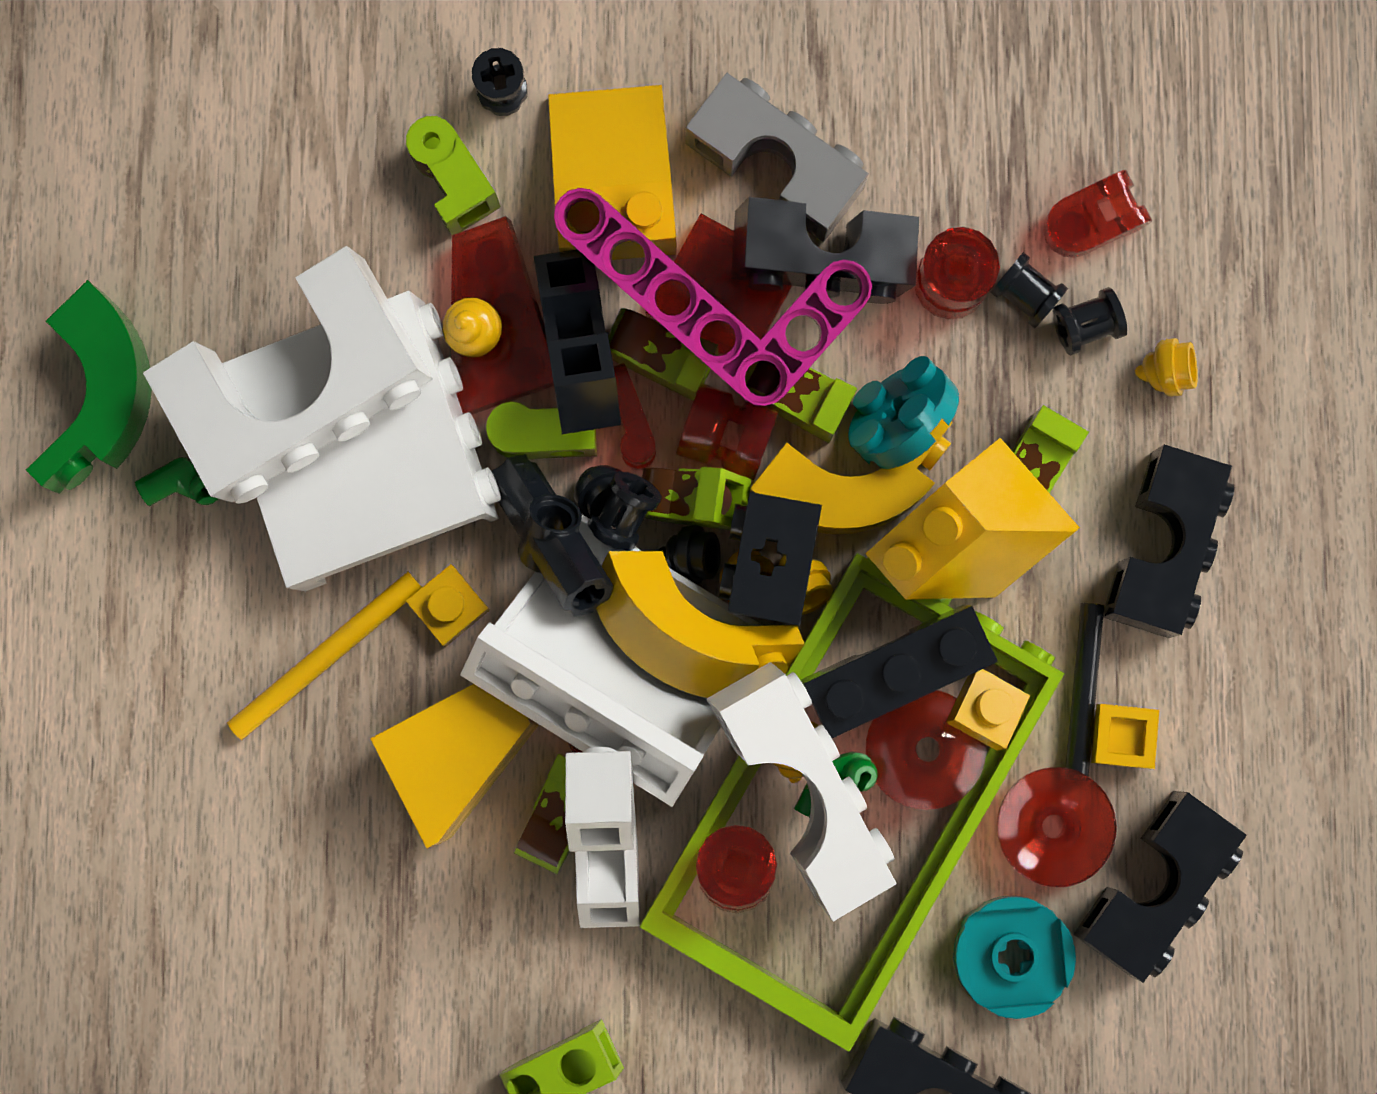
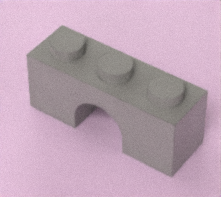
M726 73L686 126V145L731 177L742 162L753 154L769 152L783 158L789 165L793 178L780 194L779 200L807 203L806 230L824 243L864 189L869 173L862 169L864 165L862 160L848 148L839 144L832 148L815 135L817 133L816 128L802 115L794 111H789L786 115L769 103L770 96L754 81L748 78L738 81L729 73Z

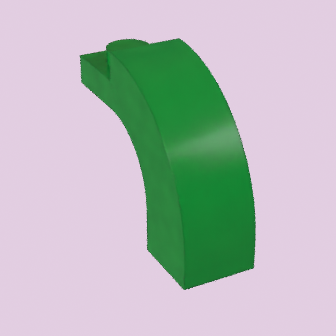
M88 280L45 321L75 351L82 363L86 377L85 399L77 418L26 469L42 487L58 494L64 489L71 490L80 485L92 472L93 465L91 462L96 457L117 469L129 456L139 440L147 421L151 404L152 389L143 374L144 371L150 368L144 344L137 330L121 309L104 292Z

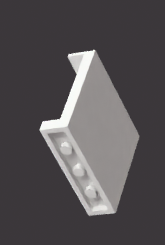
M410 291L388 298V301L433 379L419 387L421 390L420 396L408 405L395 410H390L387 407L369 418L370 426L359 435L346 441H338L336 438L317 450L319 457L312 464L291 473L284 470L268 480V489L257 497L286 588L306 592L327 584L325 580L327 576L479 519H485L490 522L499 519L494 506L495 502L501 500L498 485L491 470L488 467L481 468L475 450L476 447L482 445L478 427L469 412L464 414L462 412L456 395L457 392L463 390L459 372L450 357L444 359L437 339L444 336L441 319L432 303L425 304L424 301ZM321 324L222 364L249 411L259 420L278 421L301 413L319 397L330 374L332 361L331 347L328 336Z
M582 515L579 531L600 565H602L609 551H626L614 549L598 540L588 527L590 519ZM635 547L634 549H632V550H630V551H641V550H639L638 548ZM670 569L680 593L701 613L730 625L763 626L748 616L729 613V604ZM535 572L495 625L489 622L477 637L460 676L581 751L598 746L609 747L616 751H631L633 783L673 807L721 728L707 698L676 689L639 667L614 642L600 620L596 609L593 613L574 617L570 610L562 608L544 576L539 572Z

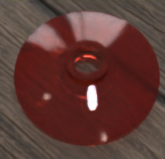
M936 690L873 719L866 736L865 754L877 768L878 777L876 784L887 796L904 806L921 810H932L949 806L963 798L975 786L981 776L986 759V745L946 723L957 699L953 695ZM925 737L934 739L938 744V754L931 761L921 760L916 753L917 743Z
M1048 767L1035 770L1015 782L1001 802L996 824L998 842L1009 864L1026 879L1048 887L1073 886L1095 875L1109 859L1115 845L1117 832L1115 812L1104 790L1085 774L1062 767ZM1050 815L1058 816L1063 824L1061 833L1053 838L1048 837L1043 831V822Z

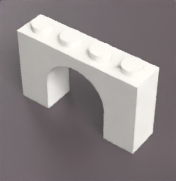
M348 246L343 247L295 277L328 336L332 356L330 374L323 391L314 403L301 413L278 421L259 420L244 404L216 352L194 341L143 372L211 497L229 502L235 501L237 504H241L260 496L268 489V480L284 470L291 473L312 464L319 457L317 450L336 438L338 441H346L359 435L370 426L369 418L387 407L390 410H395L408 405L420 396L421 390L419 387L433 379L367 262Z

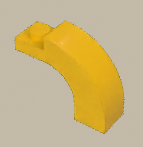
M941 418L938 425L930 432L936 442L914 460L896 468L880 469L862 476L849 477L827 472L786 443L750 488V492L822 505L818 533L853 534L881 527L908 512L934 486L935 482L917 468L922 464L930 471L951 445V442L944 438L943 434L953 422L951 421L948 426Z
M609 551L601 565L614 585L610 599L596 608L607 632L620 649L639 667L660 681L681 691L709 698L769 662L786 674L805 644L797 625L737 626L722 623L701 613L678 590L663 551Z

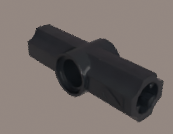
M526 454L508 457L502 465L491 472L496 480L501 500L498 502L520 537L517 552L519 559L529 569L542 573L564 610H570L574 617L593 613L600 604L610 599L614 585L579 531L582 519L580 509L573 501L556 495L537 463L530 462Z

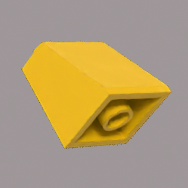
M999 438L939 487L865 554L905 600L995 598L1080 527L1005 442Z
M472 684L370 739L425 847L430 848L452 838L539 724L475 684Z

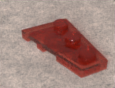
M507 216L452 235L451 305L464 298L482 299L496 309L502 325L499 341L491 351L482 356L467 357L450 348V358L457 367L463 385V390L456 393L463 414L469 412L473 415L502 403L553 387L554 382L545 325L512 221Z

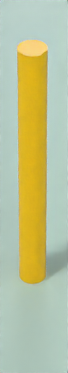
M409 571L402 575L230 719L227 725L240 740L246 738L407 603L406 600L422 588L419 582Z

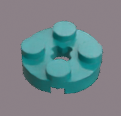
M919 356L913 359L905 368L890 375L881 383L879 381H871L865 384L853 399V405L857 412L853 416L849 427L848 438L851 447L868 464H870V461H874L880 469L896 468L914 460L936 442L930 432L938 425L941 418L948 426L954 418L959 404V392L956 385L943 370L935 366L926 356Z
M1001 896L984 902L977 909L965 915L961 922V928L955 938L953 962L960 984L973 1001L998 1016L1022 1019L1045 1012L1055 1004L1053 1001L1061 996L1064 988H1068L1075 972L1076 951L1069 929L1052 910L1030 898ZM1010 940H1017L1019 948L1029 949L1030 960L1020 962V972L1010 973L1007 964L998 962L999 952L1006 950L1007 942Z

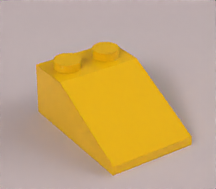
M662 85L548 94L555 206L560 197L569 190L577 188L590 189L605 199L666 255H677ZM588 201L578 202L572 206L567 217L568 225L572 232L586 234L594 230L599 223L600 214L598 207ZM557 229L559 251L576 250L577 248L565 239ZM632 241L622 242L615 248L612 254V260L645 257L643 247Z

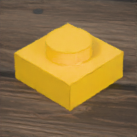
M452 564L406 600L444 647L448 646L490 611L488 606Z
M982 669L967 676L946 723L996 751L1007 748L1030 695Z
M1096 704L1091 763L1155 769L1160 710Z

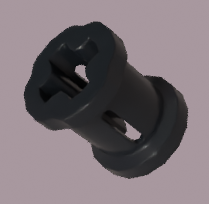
M491 48L482 52L476 58L472 67V81L482 107L490 110L497 116H508L517 112L528 96L524 69L519 58L512 51L503 48ZM497 61L499 63L493 66V62ZM498 75H505L507 87L502 90H496L494 86V77Z
M1023 252L990 293L995 297L1002 295L1030 317L1028 323L1036 328L1069 288L1062 283L1054 285L1029 264L1030 257Z
M1110 287L1100 290L1097 298L1067 307L1062 303L1053 307V321L1057 335L1066 353L1070 356L1079 353L1082 345L1110 335L1115 339L1127 335V321L1122 305L1116 293ZM1098 318V319L1095 320V321H1092V322H1090V323L1081 325V324L1084 323V322H1087V321H1089V320Z
M619 471L614 474L610 482L612 492L601 512L592 514L588 527L593 535L602 543L614 549L630 551L638 543L639 535L637 531L648 511L657 509L662 496L658 489L646 479L630 472Z

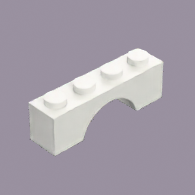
M769 662L707 698L734 751L748 765L777 763L792 767L803 774L810 791L811 814L802 838L790 854L816 902L833 922L897 884L887 866L889 862L895 859L894 855L877 828L870 831L867 829L859 814L867 809V804L856 784L849 776L841 780L832 763L833 760L840 757L839 751L823 725H819L816 728L813 727L804 710L812 705V701L801 680L794 672L786 676L779 668Z
M598 746L585 749L583 752L566 753L565 825L569 852L575 851L576 898L580 928L640 926L639 855L631 751H616L609 747Z

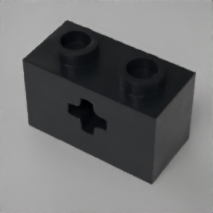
M754 492L749 493L747 505L735 504L729 539L741 541L736 565L724 563L718 596L720 599L730 600L729 613L800 625L822 505ZM766 541L776 542L777 554L786 556L785 565L775 566L771 576L761 575L760 563L751 560L752 551H762Z

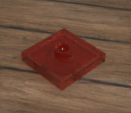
M701 213L674 262L761 340L771 328L793 286L783 285V290L765 292L748 288V281L731 279L734 231ZM670 281L659 288L656 301L659 309L664 314L675 316L687 309L691 296L686 285L678 281ZM647 311L645 312V315H646L647 317H649V318L653 319L654 321L658 322V321H657L653 316H651ZM724 321L710 322L701 332L702 338L718 345V356L726 355L735 345V332Z

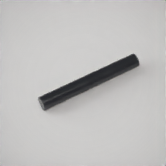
M1081 603L1064 777L1067 779L1088 781L1105 606L1101 604Z

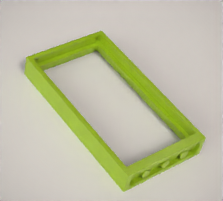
M857 553L852 558L806 637L804 646L786 672V676L794 672L801 680L814 674L863 588L922 623L952 610L953 608L949 606L952 599L905 600L869 557L865 558ZM975 611L998 660L994 665L1024 681L1026 685L1022 691L1029 694L1030 698L1007 748L996 751L990 747L839 1012L674 915L761 764L748 765L739 755L737 756L642 919L640 928L850 1052L1065 673L1051 666L1055 657L1029 641L1024 640L1021 647L1006 640L1000 636L1004 629L1003 626L984 614Z

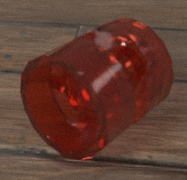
M967 227L949 228L936 235L927 246L916 273L915 292L922 306L934 316L945 319L963 318L975 312L996 283L1000 270L998 252L990 239L980 231Z
M702 383L685 423L676 455L706 466L714 460L721 461L722 469L747 477L754 483L779 410L767 406L754 405L749 401L738 406L734 403L731 393ZM730 421L745 426L737 448L722 444Z
M739 825L720 828L708 836L698 851L696 863L700 890L706 899L720 910L732 913L750 911L763 903L773 888L777 868L774 849L765 836L751 827Z

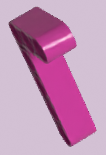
M584 188L569 190L560 197L555 206L554 220L556 228L562 236L737 393L754 405L766 406L774 404L783 398L862 310L871 296L872 283L870 275L863 266L849 260L833 262L820 272L760 340L599 194ZM582 201L592 202L598 207L600 214L599 223L596 228L586 234L572 232L567 221L568 212L571 207ZM626 241L640 244L645 253V261L642 268L631 275L618 273L612 263L613 251L619 244ZM835 272H849L858 281L859 295L850 305H838L831 301L827 294V281ZM670 281H678L686 285L691 296L687 309L675 316L664 314L659 309L656 301L659 288ZM807 316L818 325L820 332L819 340L810 350L798 351L787 342L785 335L786 327L795 317ZM724 321L735 332V345L726 355L714 356L706 352L702 347L700 340L701 332L710 322ZM761 360L774 364L780 375L779 385L776 390L764 396L752 393L745 382V375L749 366Z

